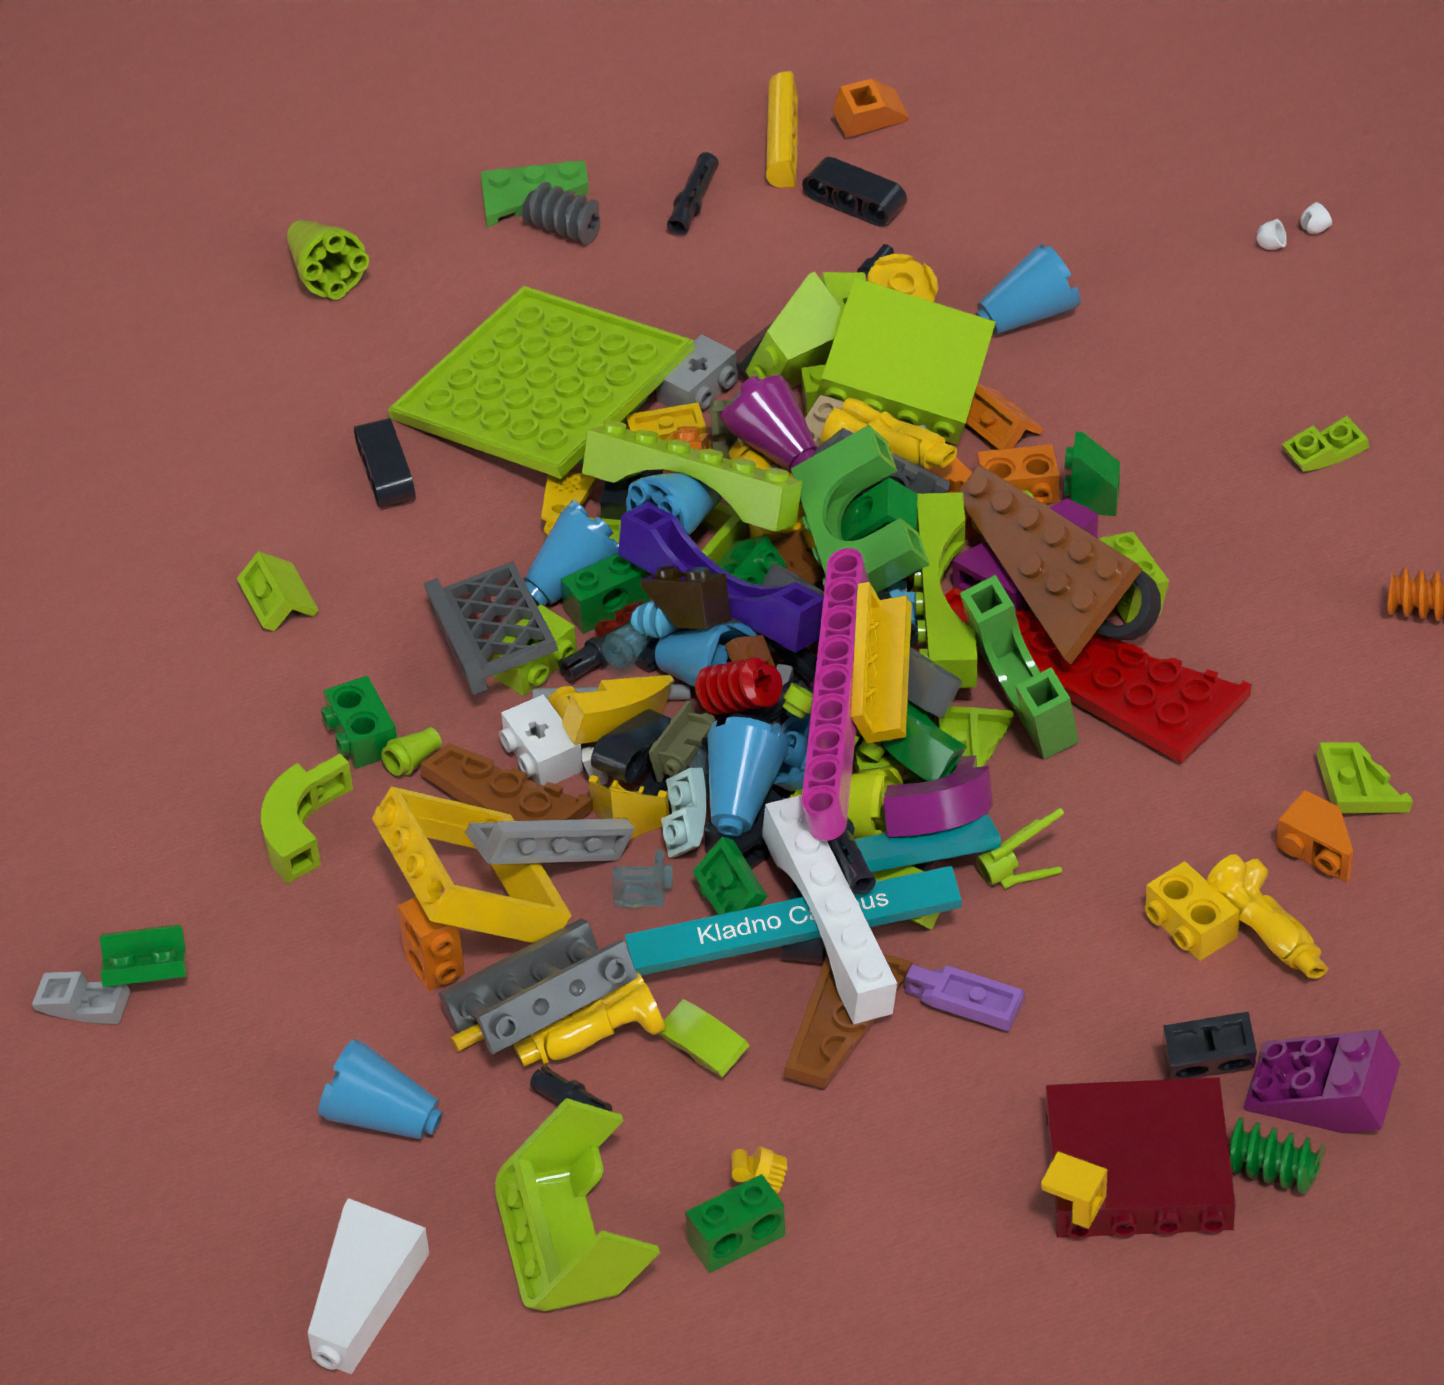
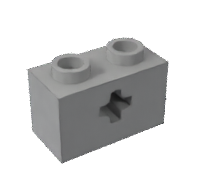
M701 334L694 340L695 350L665 377L664 381L656 388L657 401L667 407L699 402L701 410L706 409L713 399L725 389L730 388L738 379L736 352Z

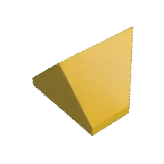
M591 775L588 780L590 798L593 799V811L597 818H627L635 828L630 839L662 827L661 819L669 815L668 792L660 790L657 796L642 794L644 786H640L638 791L632 792L623 789L616 780L613 781L609 788L599 784L598 776Z

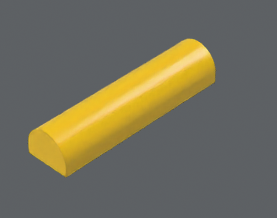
M791 71L775 74L771 77L768 84L766 178L771 185L784 188L795 187L797 184L798 93L794 75Z

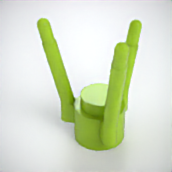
M1059 808L1041 820L1036 819L1001 843V847L977 856L976 863L987 884L993 886L1000 882L1005 890L1018 883L1061 874L1062 868L1057 866L1014 875L1013 870L1019 868V864L1012 850L1063 816L1064 810Z

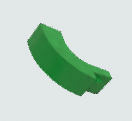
M907 699L906 737L881 741V743L898 761L926 781L937 780L952 774L967 746L937 727L930 720L933 716L932 713L920 708Z

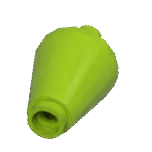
M298 220L288 229L287 241L300 280L312 293L321 297H330L333 300H338L345 296L346 292L359 282L369 265V256L365 252L362 242L354 233L343 228L311 220Z

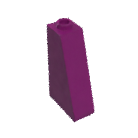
M1068 498L1049 507L1098 538L1097 513ZM987 541L958 555L953 560L954 588L965 591L996 575L1012 601L1015 611H1020V609L1026 611L1029 608V604Z

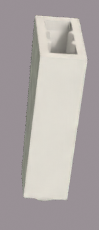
M348 1198L343 1207L308 1330L312 1359L316 1360L318 1364L326 1369H339L352 1375L430 1254L425 1227Z

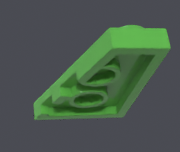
M585 160L481 171L487 227L499 224L498 218L514 213L516 218L522 216L521 210L527 195L535 190L543 181L549 182L552 188L560 186L564 192L567 190L573 191L576 197L589 194Z

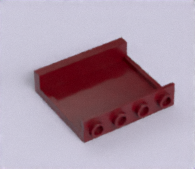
M1220 1077L1046 1085L1045 1114L1046 1125L1049 1127L1051 1160L1053 1161L1057 1152H1061L1107 1169L1106 1198L1089 1229L1072 1223L1073 1201L1055 1195L1057 1238L1071 1237L1083 1239L1090 1236L1113 1235L1128 1237L1136 1234L1159 1233L1162 1235H1173L1182 1232L1218 1233L1220 1231L1234 1230L1236 1203Z

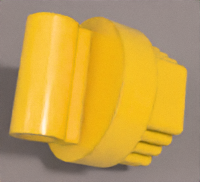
M761 1146L755 1150L753 1156H749L744 1149H736L731 1154L732 1177L735 1181L746 1182L763 1174L776 1194L780 1192L786 1170L788 1169L786 1157L774 1154L773 1150Z

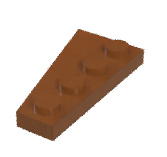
M828 954L824 960L784 1072L785 1078L824 1089L876 1020L872 1019L857 1024L852 1023L838 994ZM883 954L897 981V992L906 980V975L913 962Z

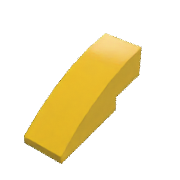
M671 675L601 680L597 691L571 693L562 726L574 745L597 742L605 734L647 709H652L658 713L664 711L674 679Z

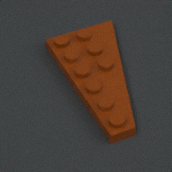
M979 464L959 490V492H963L964 507L1064 659L1072 664L1143 569L1136 562Z

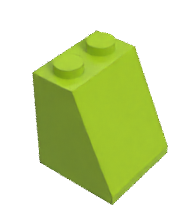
M815 271L808 274L767 330L745 371L749 378L758 376L762 380L766 377L781 375L788 382L790 388H793L802 383L801 367L826 365L843 309Z

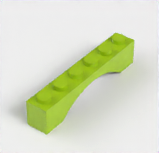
M604 421L602 426L594 427L587 431L583 474L615 483L635 477L646 470L665 469L681 472L702 481L717 491L733 507L745 523L777 532L796 526L802 481L788 477L789 473L785 470L777 468L764 470L755 467L756 463L748 459L738 458L730 460L723 458V453L718 450L701 449L699 451L690 448V443L677 439L666 441L659 439L658 434L653 431L637 430L635 432L626 429V424L619 421Z
M963 492L918 494L916 531L920 535L929 565L913 573L914 588H921V592H915L916 616H923V620H917L918 644H925L926 649H919V653L960 678L963 682L959 688L977 687L975 630L963 622L949 606L940 584L944 571L952 559L965 547Z

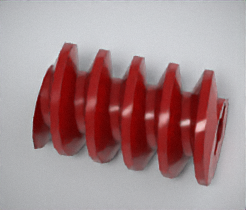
M758 657L704 667L696 677L695 690L703 709L709 714L717 716L772 706L778 701L783 684L781 674L776 667L767 664Z

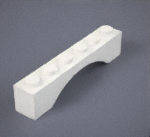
M802 795L765 804L763 839L776 865L792 878L812 912L828 954L838 994L852 1023L857 1024L893 1014L897 981L828 842L818 840L811 834L802 805Z

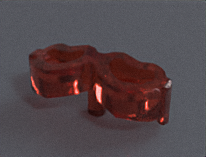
M639 600L638 603H630L622 607L621 610L615 611L616 620L599 621L595 626L596 638L602 637L631 620L632 613L644 602Z

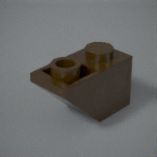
M669 565L656 568V574L640 580L641 588L676 628L707 630L731 620L726 574L709 573L708 567H696L686 571H679V566Z

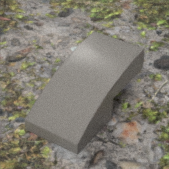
M81 971L50 972L43 974L32 1006L36 1011L59 1018L88 1023L119 1024L131 991L127 984L102 987V982H87Z

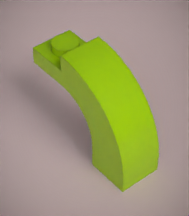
M341 754L318 764L308 772L299 763L293 765L275 780L264 798L261 809V824L267 856L273 869L286 884L321 866L317 838L306 828L304 823L316 810L353 790L350 765Z

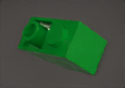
M1076 431L1074 446L1066 447L1065 469L1072 470V474H1066L1064 497H1071L1072 501L1089 508L1098 515L1116 516L1120 492L1121 462L1084 432Z

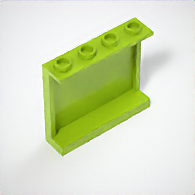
M854 277L815 400L820 395L843 402L847 398L858 399L866 402L870 407L881 413L888 412L899 421L917 426L924 424L931 432L944 437L945 442L958 445L996 322Z

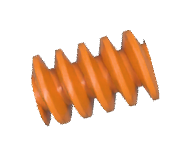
M1403 567L1398 577H1395L1392 569L1387 604L1388 614L1394 615L1399 605H1402L1404 616L1410 617L1414 608L1418 607L1420 619H1426L1430 610L1433 609L1436 621H1441L1444 617V583H1442L1440 572L1435 571L1430 581H1426L1423 569L1418 570L1414 579L1410 578L1408 567Z

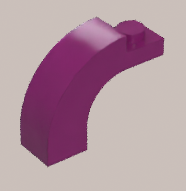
M976 755L961 756L956 770L946 777L922 783L887 785L883 797L887 837L920 835L943 831L970 823L985 815L993 806L989 766L977 767Z

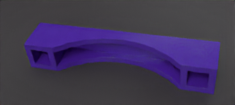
M646 502L622 514L618 555L652 574H656V568L669 565L679 566V571H686L696 567H708L709 573L726 574L732 618L795 653L819 640L823 596L797 582L783 586H762L748 583L732 576L717 566L697 547L677 517L650 502Z

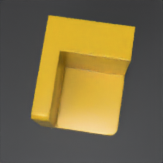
M1057 1152L1041 1181V1189L1073 1201L1072 1223L1089 1229L1106 1198L1107 1169Z

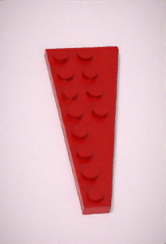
M953 587L944 596L953 611L962 621L967 623L960 596L963 590ZM1022 609L1015 611L1023 640L1040 673L1052 667L1073 703L1180 764L1251 696L1252 684L1242 680L1240 685L1218 678V672L1207 669L1205 673L1183 667L1181 660L1172 657L1170 659H1158L1149 656L1141 647L1094 633L1073 663L1070 664L1064 659L1040 621L1032 618V612Z

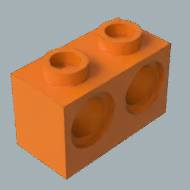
M1053 444L977 451V467L980 464L1021 491L1028 490L1034 499L1042 504L1059 503V471Z
M417 897L397 905L405 960L428 992L441 985L449 984L456 978L464 975L465 969L459 927L430 921Z

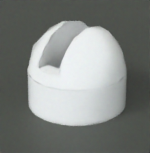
M1315 202L1302 213L1300 223L1308 233L1318 234L1332 225V219L1325 207Z
M1272 220L1259 227L1257 242L1261 247L1266 250H1276L1286 246V232L1280 220Z

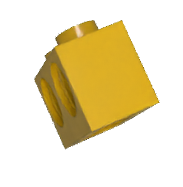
M1185 861L1146 884L1145 912L1148 918L1155 925L1162 926L1174 938L1176 944L1182 950H1188L1199 961H1202L1238 938L1240 910L1220 892L1214 890Z

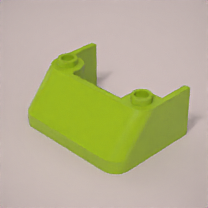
M566 1098L503 1164L497 1174L495 1194L521 1299L528 1308L550 1311L617 1296L660 1254L657 1245L602 1230L596 1235L586 1195L601 1180L603 1175V1164L598 1147L623 1122L622 1114Z

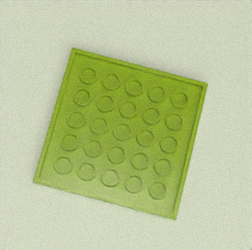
M523 286L390 406L388 412L390 418L394 421L561 479L584 457L588 429L602 426L604 421L621 422L664 381L665 377L695 350V344L692 339Z

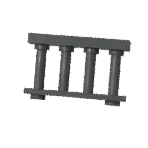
M581 918L444 989L438 994L452 1030L460 1033L478 1023L489 1052L495 1054L635 980L638 976L625 941L620 939L599 950L589 922Z

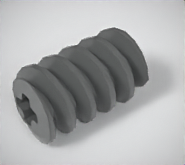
M546 181L540 183L535 190L527 195L522 206L521 213L524 221L533 222L536 226L545 227L549 231H557L558 234L569 236L573 240H580L583 244L592 243L600 228L599 203L597 200L591 199L587 202L586 196L578 195L576 197L573 191L567 190L564 192L560 186L552 188L551 184Z

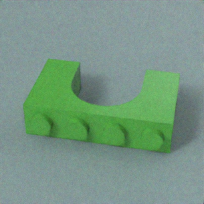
M870 425L791 468L793 478L802 481L799 501L805 511L802 520L807 531L813 536L816 546L812 547V551L817 562L823 567L825 576L829 557L834 552L844 548H853L862 554L869 582L876 593L929 565L919 533L902 518L865 538L855 541H844L842 539L841 521L844 511L851 500L864 489L897 472L887 440ZM824 577L823 580H822L824 587H825L826 577Z
M996 575L961 592L960 596L967 624L975 630L976 647L1043 760L1078 743L1079 738L1071 699L1052 667L1041 673L1038 670L1021 635L1014 605Z

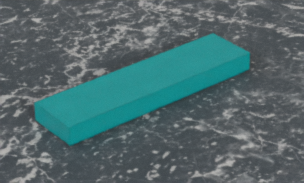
M988 814L970 823L933 833L887 837V833L854 839L871 873L985 852L1001 847V836ZM849 855V856H848V859H849L850 863H852L853 860H852L851 856Z

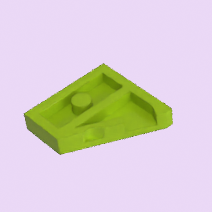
M950 706L944 718L935 715L937 727L967 746L962 756L976 755L977 767H984L988 764L1011 727L1014 711Z

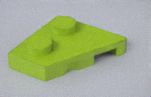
M1359 742L1319 743L1316 755L1329 799L1332 804L1340 807L1342 813L1410 812L1413 803L1412 797L1407 792L1400 795L1389 784L1391 775L1381 765L1376 764L1371 759V755Z

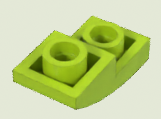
M1348 416L1320 432L1312 425L1282 443L1283 450L1302 471H1311L1337 464L1370 447L1368 438Z
M682 999L663 1022L666 1030L659 1033L663 1040L689 1053L697 1064L721 1077L726 1074L750 1046L745 1039L732 1029L685 999Z

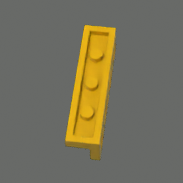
M870 582L859 583L857 590L851 718L867 743L906 737L912 604L907 595L880 600Z

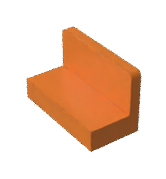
M977 383L966 423L996 448H1014L1025 430L1039 435L1042 433L1044 427L999 391Z

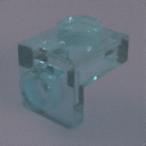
M655 850V867H613L612 880L615 906H664L665 889H673V866L665 865L664 850Z

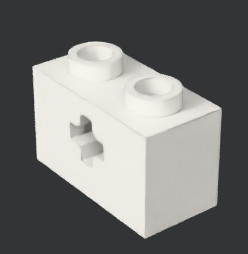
M544 694L501 712L503 730L499 731L500 740L508 753L513 751L517 756L519 767L522 772L527 773V778L532 777L536 783L545 786L547 782L556 784L583 772L581 744H573L562 726L563 720Z

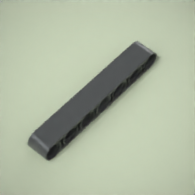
M774 563L771 564L761 583L762 586H783L797 582L824 597V591L794 572ZM910 647L908 700L920 708L944 718L963 681Z

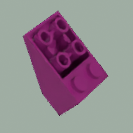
M1381 1030L1265 1041L1244 1108L1249 1112L1339 1133L1382 1130L1401 1063Z

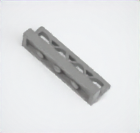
M627 818L502 821L495 823H469L465 834L488 865L620 860L635 828Z

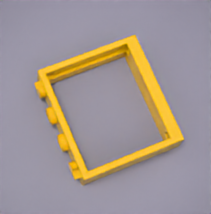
M392 786L381 804L377 806L372 820L430 921L535 943L564 928L572 916L540 863L491 864L510 896L508 897L454 885L427 839L431 838L476 849L465 834L469 823L514 821L511 814Z

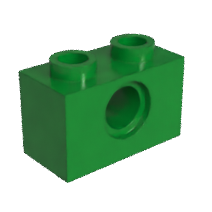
M887 478L848 504L841 521L842 539L844 541H855L865 538L899 518H902L916 530L918 494L893 479Z
M616 553L561 578L564 612L582 634H585L635 611L638 606L650 602L649 596L641 588L640 581L648 577L647 570L637 567L634 563Z

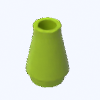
M428 727L423 731L391 739L387 742L386 747L382 749L383 763L388 771L395 776L402 774L410 775L434 751L441 748V737L434 728Z

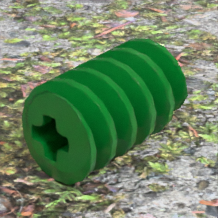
M1239 1117L1235 1124L1229 1144L1231 1171L1233 1173H1239L1246 1165L1248 1177L1255 1179L1263 1170L1264 1181L1272 1184L1280 1175L1281 1187L1289 1189L1297 1180L1298 1192L1306 1194L1315 1183L1325 1152V1142H1323L1316 1153L1312 1152L1311 1138L1306 1137L1299 1148L1295 1147V1138L1292 1132H1289L1283 1142H1279L1278 1129L1272 1127L1266 1137H1262L1261 1123L1256 1122L1251 1130L1246 1132L1244 1131V1118Z

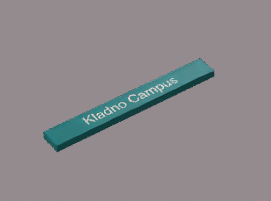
M952 866L877 881L870 892L863 895L853 893L869 927L962 908V899ZM804 897L625 934L627 949L635 971L641 975L822 938Z

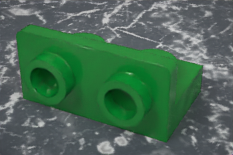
M722 836L692 870L701 885L699 888L701 894L711 902L718 915L758 907L768 897L732 839Z
M181 924L103 933L100 935L102 987L186 977L188 960L183 926Z

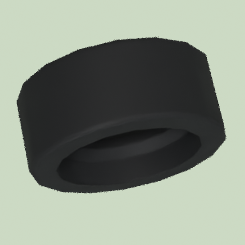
M1141 571L1133 582L1139 587L1141 592V607L1138 615L1126 625H1114L1105 619L1097 629V633L1119 641L1134 640L1146 634L1153 627L1161 610V594L1156 582L1145 571Z

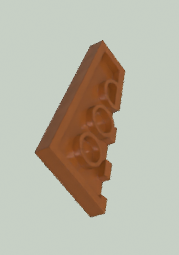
M450 743L421 763V775L462 803L511 814L514 821L581 820L593 810V799L582 794L577 798L563 793V787L547 782L544 786L528 780L527 773L515 768L511 770L497 768L494 766V760Z

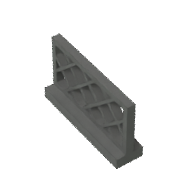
M513 561L443 588L438 578L423 583L433 614L473 695L488 690L485 678L558 651L556 641ZM511 577L505 586L494 585L496 582ZM467 593H473L469 600L456 598ZM486 595L496 596L492 603L481 602ZM509 598L519 599L515 606L504 605ZM472 612L483 613L479 620L469 619ZM496 615L507 616L502 623L491 622ZM519 618L530 619L526 626L515 625ZM483 632L494 633L489 640L478 639ZM506 635L517 637L513 643L502 642ZM530 638L544 640L531 646L526 645ZM493 652L504 654L500 658L486 662Z

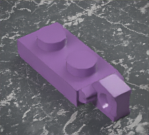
M912 965L905 978V992L922 999V1002L1009 1032L1025 1000V992L1022 989L948 965L945 966L944 970L935 969V971Z

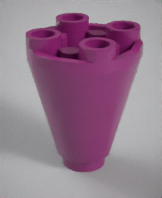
M781 375L766 377L762 380L758 376L749 378L742 384L740 396L720 414V419L733 435L788 473H792L791 468L813 457L817 445L788 382Z

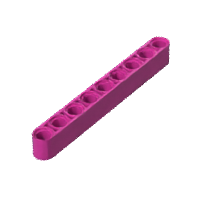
M844 548L834 552L827 562L802 793V805L810 832L814 838L824 841L839 837L846 829L856 725L851 718L857 590L859 583L869 582L862 554L853 548Z

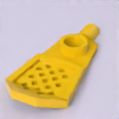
M567 472L560 479L548 474L541 519L546 521L544 532L549 535L563 509L572 500L580 505L585 503L596 484V477L583 473Z

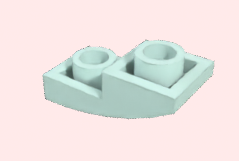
M689 768L666 779L672 814L662 818L661 822L669 858L678 857L700 846L706 818V788L703 768Z

